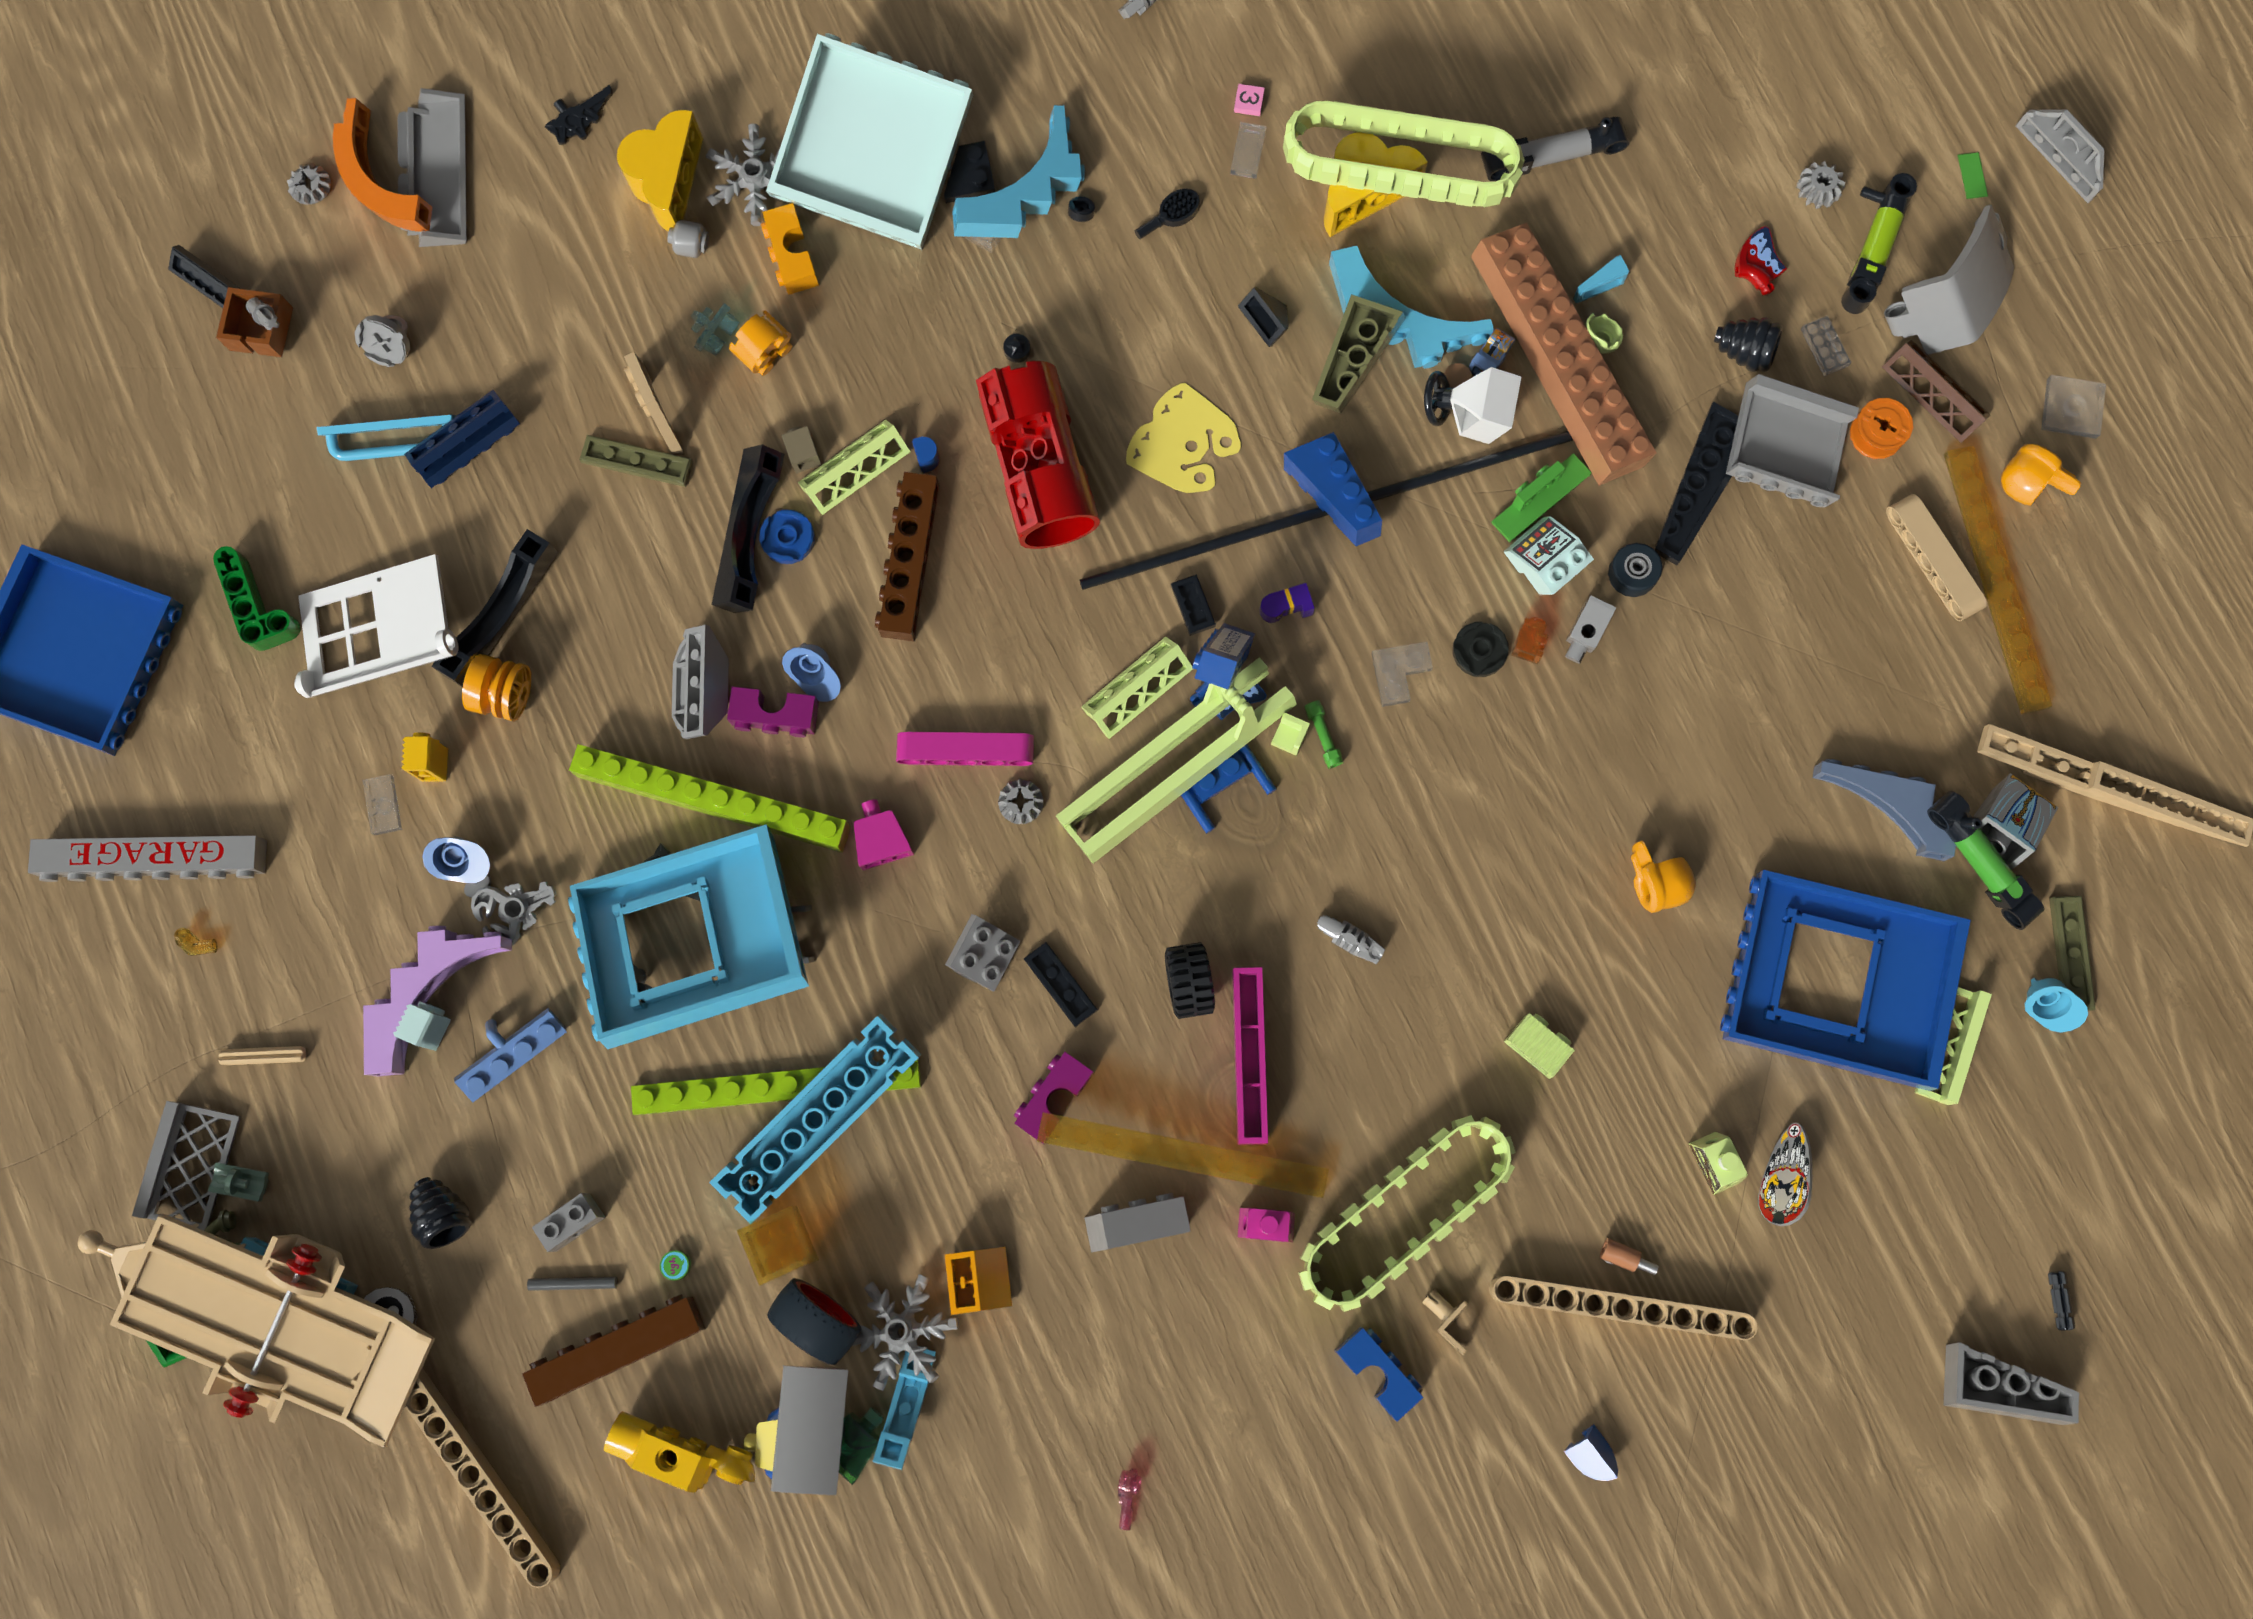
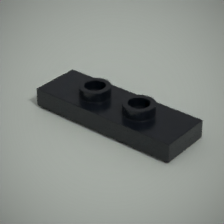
M181 245L172 247L168 270L223 308L228 287L240 289L236 284Z

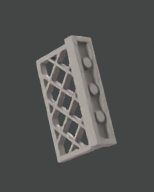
M166 1101L132 1216L157 1220V1217L161 1215L157 1214L160 1201L170 1196L178 1210L168 1216L175 1218L176 1215L181 1214L183 1219H175L189 1225L198 1223V1229L201 1230L207 1228L210 1225L218 1193L207 1192L201 1195L194 1184L195 1180L207 1173L211 1180L214 1176L212 1170H214L215 1164L210 1167L202 1153L217 1145L222 1154L218 1163L227 1164L241 1116L179 1102ZM187 1111L197 1113L203 1122L201 1126L190 1132L184 1124ZM205 1115L212 1116L214 1118L208 1121ZM219 1119L230 1120L229 1132L218 1139L211 1124ZM206 1128L214 1141L199 1149L192 1135ZM181 1130L185 1134L182 1137H180ZM188 1139L195 1153L180 1160L175 1152L177 1144ZM226 1139L225 1145L223 1147L221 1142ZM198 1156L205 1170L191 1178L183 1164ZM174 1159V1161L176 1162V1164H174L173 1166H171L172 1160ZM179 1167L186 1182L172 1189L167 1181L169 1172ZM189 1185L197 1199L182 1206L175 1192ZM164 1187H165V1189L167 1190V1193H165L164 1195H162V1194H163ZM209 1196L208 1203L206 1204L204 1199ZM199 1202L205 1211L202 1223L191 1221L185 1210Z

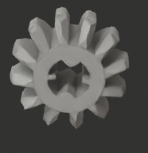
M1826 161L1821 162L1820 165L1815 162L1810 164L1809 168L1802 171L1796 188L1800 190L1798 198H1806V206L1811 204V202L1814 203L1816 210L1822 204L1828 208L1833 202L1838 201L1842 195L1841 193L1846 183L1841 180L1843 172H1835L1836 164L1827 167Z

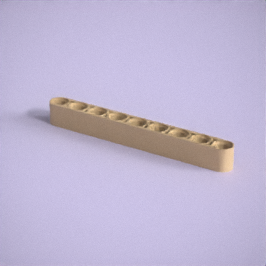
M1497 1276L1489 1285V1292L1492 1298L1507 1304L1738 1340H1749L1756 1335L1758 1330L1755 1318L1750 1314L1510 1276ZM1502 1281H1507L1511 1286V1293L1506 1298H1502L1497 1289ZM1533 1285L1539 1288L1541 1294L1536 1302H1531L1527 1297V1291ZM1562 1290H1566L1570 1296L1569 1303L1564 1307H1561L1557 1302V1294ZM1594 1294L1599 1300V1306L1595 1311H1590L1586 1306V1301L1589 1296ZM1621 1299H1624L1628 1304V1312L1623 1316H1620L1616 1311V1304ZM1650 1304H1654L1658 1310L1657 1317L1652 1321L1647 1318L1645 1312ZM1682 1308L1687 1313V1320L1684 1324L1679 1325L1675 1320V1315ZM1710 1313L1714 1314L1717 1320L1716 1326L1711 1330L1705 1325V1318ZM1739 1318H1742L1746 1323V1329L1742 1334H1738L1735 1330V1322Z
M422 1368L405 1408L526 1581L535 1588H542L555 1581L560 1573V1564ZM422 1393L428 1398V1405L425 1409L419 1404V1397ZM438 1417L442 1418L445 1422V1429L442 1433L435 1426ZM455 1441L459 1442L462 1446L460 1457L456 1456L452 1451ZM471 1466H475L479 1470L477 1481L470 1478L469 1470ZM489 1490L493 1491L497 1497L494 1506L490 1505L486 1500V1494ZM506 1514L513 1518L514 1526L512 1530L507 1529L503 1524ZM522 1539L530 1543V1554L522 1552L520 1548ZM539 1564H543L548 1568L549 1575L547 1579L539 1576Z

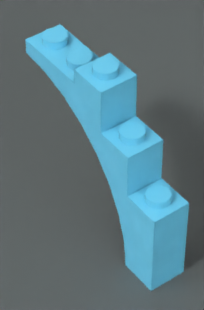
M1054 105L1049 119L1047 147L1040 160L1030 172L1014 184L997 192L978 197L956 198L952 211L954 236L1018 238L1021 228H1025L1026 214L1047 215L1051 204L1055 203V191H1077L1080 181H1084L1085 168L1084 165L1080 164L1079 154L1072 153V142L1067 139L1070 119L1065 117L1064 106Z
M1358 246L1331 251L1329 265L1343 314L1351 294L1402 311L1406 319L1389 342V345L1398 344L1406 339L1414 368L1422 366L1423 368L1434 367L1441 362L1445 350L1446 352H1454L1462 346L1485 344L1492 334L1494 328L1491 319L1472 322L1447 321L1426 316L1406 307L1390 296L1374 279L1363 261Z

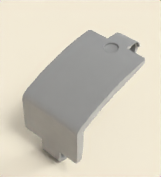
M1992 205L1984 207L1980 217L1975 222V228L1964 249L1945 275L1904 287L1902 289L1904 301L1893 303L1885 309L1884 315L1894 336L1906 338L1918 335L1924 352L1932 354L1971 344L1985 331L2007 293L2014 271V265L2007 249V235L1998 213L1994 212Z

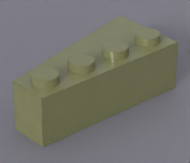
M1351 294L1312 398L1316 405L1342 413L1406 319L1402 311Z

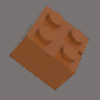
M228 287L216 338L230 351L251 354L255 351L259 355L282 358L293 307L281 294ZM256 297L265 304L270 305L278 317L279 327L267 330L263 325L256 323L252 318V314L246 309L247 301Z

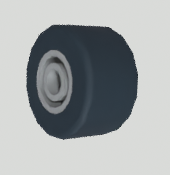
M1632 543L1618 550L1609 565L1608 576L1611 585L1617 592L1624 596L1638 597L1645 595L1653 589L1662 575L1663 565L1660 556L1653 548L1646 544Z

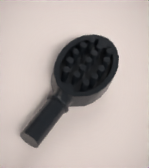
M1179 189L1170 193L1162 201L1159 215L1154 216L1153 219L1134 230L1136 236L1142 239L1157 228H1161L1162 225L1178 227L1191 221L1199 209L1200 199L1198 193L1192 189Z

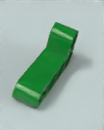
M224 546L219 548L214 553L213 561L241 640L258 651H265L295 639L301 630L300 623L284 610L277 609L266 613L247 558L232 547ZM243 582L242 588L236 591L237 586ZM252 606L251 612L245 615L247 608ZM287 620L286 626L279 630L281 623ZM261 631L260 636L253 640L255 633Z

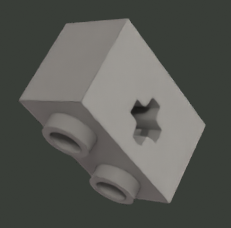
M580 1193L534 1225L532 1229L547 1252H557L606 1217L591 1194Z

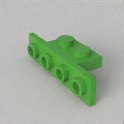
M1574 453L1562 463L1557 461L1551 467L1546 464L1535 475L1537 478L1532 483L1526 481L1515 491L1517 496L1513 504L1492 520L1491 523L1510 543L1592 474L1591 471Z

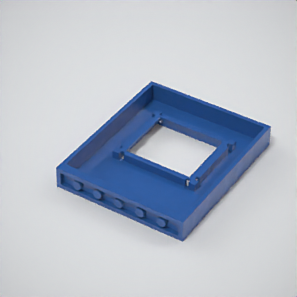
M1762 870L1756 876H1753L1749 886V893H1753L1751 904L1747 903L1743 914V920L1747 921L1745 931H1741L1737 947L1741 948L1739 959L1736 958L1732 967V975L1735 976L1734 985L1729 987L1726 995V1003H1729L1728 1014L1723 1015L1720 1024V1031H1724L1722 1039L1928 1091L1939 1089L1971 920L1767 870ZM1795 923L1873 941L1857 1027L1778 1008Z

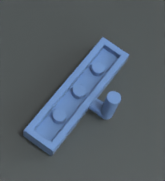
M547 1008L505 1040L498 1032L497 1022L490 1019L485 1023L486 1036L495 1048L454 1078V1082L474 1102L567 1032L566 1027Z

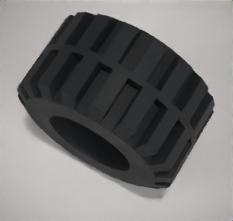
M1202 942L1167 947L1165 951V966L1172 1007L1176 1017L1183 1019L1213 1014L1215 1008L1213 981L1207 951Z

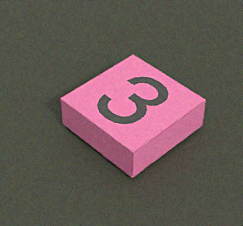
M1238 84L1234 113L1260 116L1264 88Z

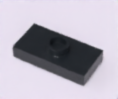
M1197 574L1171 583V589L1189 636L1216 627Z

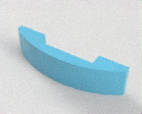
M926 1349L923 1351V1353L934 1357L936 1355V1352ZM905 1351L898 1382L873 1459L874 1463L900 1470L903 1469L928 1386V1380L922 1371H920L918 1376H915L914 1360L908 1364V1351Z

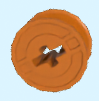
M1877 398L1868 402L1861 409L1857 418L1852 421L1850 439L1854 447L1864 456L1872 459H1885L1894 455L1910 438L1913 431V418L1909 410L1899 401L1891 398Z

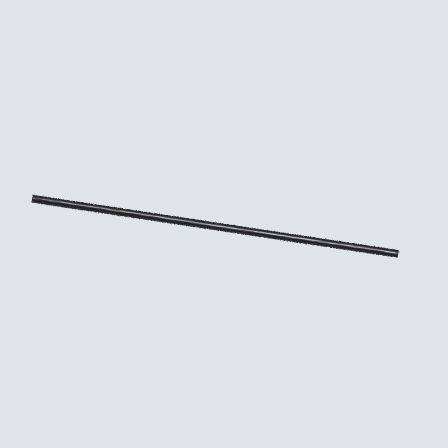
M1565 431L1368 491L1367 493L1372 502L1567 443L1573 441L1570 433ZM1319 507L1089 576L1080 579V585L1082 590L1318 519L1328 514Z

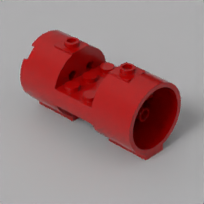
M1027 361V367H1018L1012 370L1010 365L1001 369L994 368L978 378L976 383L992 444L995 445L1005 480V493L1019 543L1025 548L1043 549L1064 545L1090 534L1099 526L1100 519L1086 470L1080 465L1069 428L1071 417L1056 366L1045 361Z

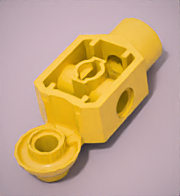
M624 1411L617 1416L605 1442L604 1451L624 1459L631 1469L686 1492L695 1493L698 1489H703L709 1480L713 1468L717 1470L716 1475L719 1478L730 1483L742 1485L743 1481L755 1482V1469L751 1462L752 1453L732 1445H728L726 1451L713 1445L706 1448L707 1442L701 1439L691 1437L690 1440L680 1437V1431L672 1427L663 1426V1429L657 1428L655 1424ZM671 1451L677 1455V1462L672 1459Z

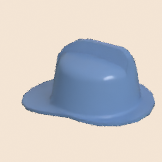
M802 643L799 647H794L784 654L782 660L784 671L806 694L815 696L818 701L829 702L838 696L841 689L840 679L835 670L830 666L828 654L824 649L817 645Z
M456 836L436 838L429 842L422 856L424 866L428 872L436 878L443 880L477 883L487 876L490 869L489 856L480 845Z

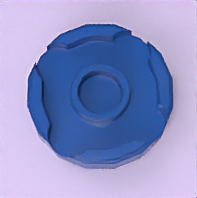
M780 510L764 520L760 528L759 540L763 551L771 560L780 564H794L802 561L810 554L815 542V533L812 524L802 513L795 510Z

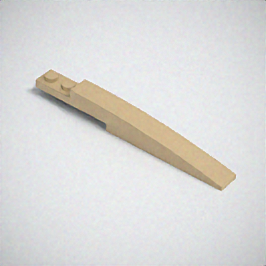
M1988 724L1983 728L1977 752L2023 769V774L2184 829L2244 847L2250 844L2253 832V818L2104 762L2092 763L1997 726Z

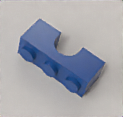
M1359 1327L1334 1351L1356 1375L1364 1368L1372 1365L1379 1366L1383 1370L1385 1384L1374 1397L1390 1416L1398 1422L1424 1398L1418 1392L1422 1387L1411 1374L1405 1377L1398 1369L1402 1364L1391 1351L1385 1354L1378 1346L1382 1341L1371 1328L1365 1331L1364 1328Z

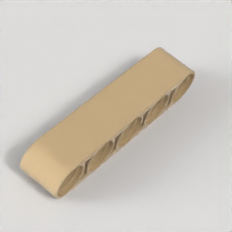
M1911 494L1887 507L1886 514L1889 521L1953 618L1957 621H1963L1986 608L1987 601L1984 594L1922 500L1917 495Z

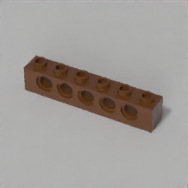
M904 472L903 481H898L897 497H900L899 506H895L893 509L892 522L896 523L894 533L890 532L888 538V549H891L890 559H885L884 575H887L886 585H881L879 601L883 602L881 612L877 611L875 617V628H878L883 638L914 641L939 491V482L937 476ZM913 500H920L922 502L917 508L908 507L909 503ZM908 526L917 527V531L913 534L904 533ZM904 552L913 553L912 558L907 561L901 560L900 556ZM900 578L909 579L908 584L904 587H897L895 585L896 581ZM896 604L905 606L904 610L898 614L891 612L892 607Z

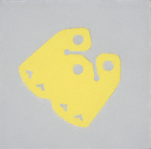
M1182 383L1171 388L1159 399L1153 410V421L1142 425L1135 432L1127 449L1126 462L1127 465L1175 490L1184 493L1208 491L1215 486L1214 470L1210 465L1201 464L1187 468L1185 471L1181 469V465L1199 462L1209 449L1207 429L1213 431V451L1219 457L1238 453L1241 449V442L1234 422L1192 387ZM1183 391L1182 398H1174L1175 395H1179ZM1167 404L1170 411L1162 414L1161 412L1165 410V405ZM1149 432V440H1141ZM1222 437H1229L1232 440L1231 446L1228 448L1222 447L1220 439ZM1188 441H1195L1197 443L1195 451L1190 452L1186 449L1185 445ZM1138 449L1141 456L1134 459L1133 457L1136 455L1135 450ZM1199 472L1206 475V481L1202 484H1198L1194 480L1195 474Z

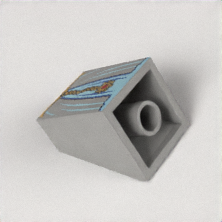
M2010 773L1993 788L1973 817H1978L1982 820L1981 830L2012 870L2036 850L2058 807Z

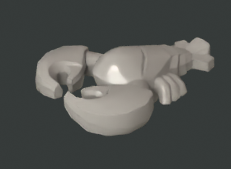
M541 882L538 891L525 893L519 883L505 886L504 889L510 896L501 892L499 888L486 886L479 889L472 897L471 909L475 918L478 921H483V908L486 907L485 916L489 918L494 912L496 903H500L498 916L502 921L509 924V928L497 923L490 924V926L497 932H501V936L512 939L513 946L521 935L519 933L520 923L523 921L522 928L527 930L537 921L533 911L537 910L543 902L550 906L556 902L554 897L557 893L553 886H548L547 882ZM487 926L482 928L483 933L491 932Z

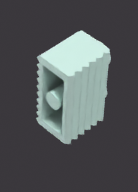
M419 1001L417 1006L412 1004L406 1005L407 1010L404 1011L405 1015L401 1016L400 1026L396 1027L397 1031L393 1032L394 1036L418 1047L436 1051L451 1019L443 1016L445 1010Z

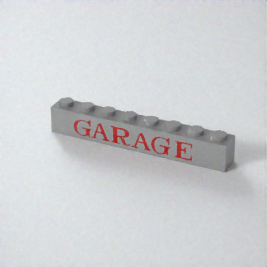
M258 836L30 839L28 873L39 876V880L45 882H57L58 877H67L69 881H86V877H95L96 880L113 881L114 876H124L123 879L142 880V876H152V879L169 880L170 875H180L181 879H198V875H208V878L225 879L226 874H236L237 878L249 879L254 878V874H265L267 840Z

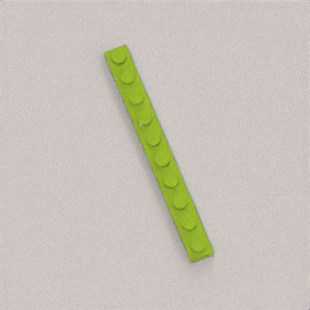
M919 1059L903 1074L896 1069L892 1075L897 1080L886 1091L921 1088ZM825 1067L631 1086L632 1115L793 1100Z

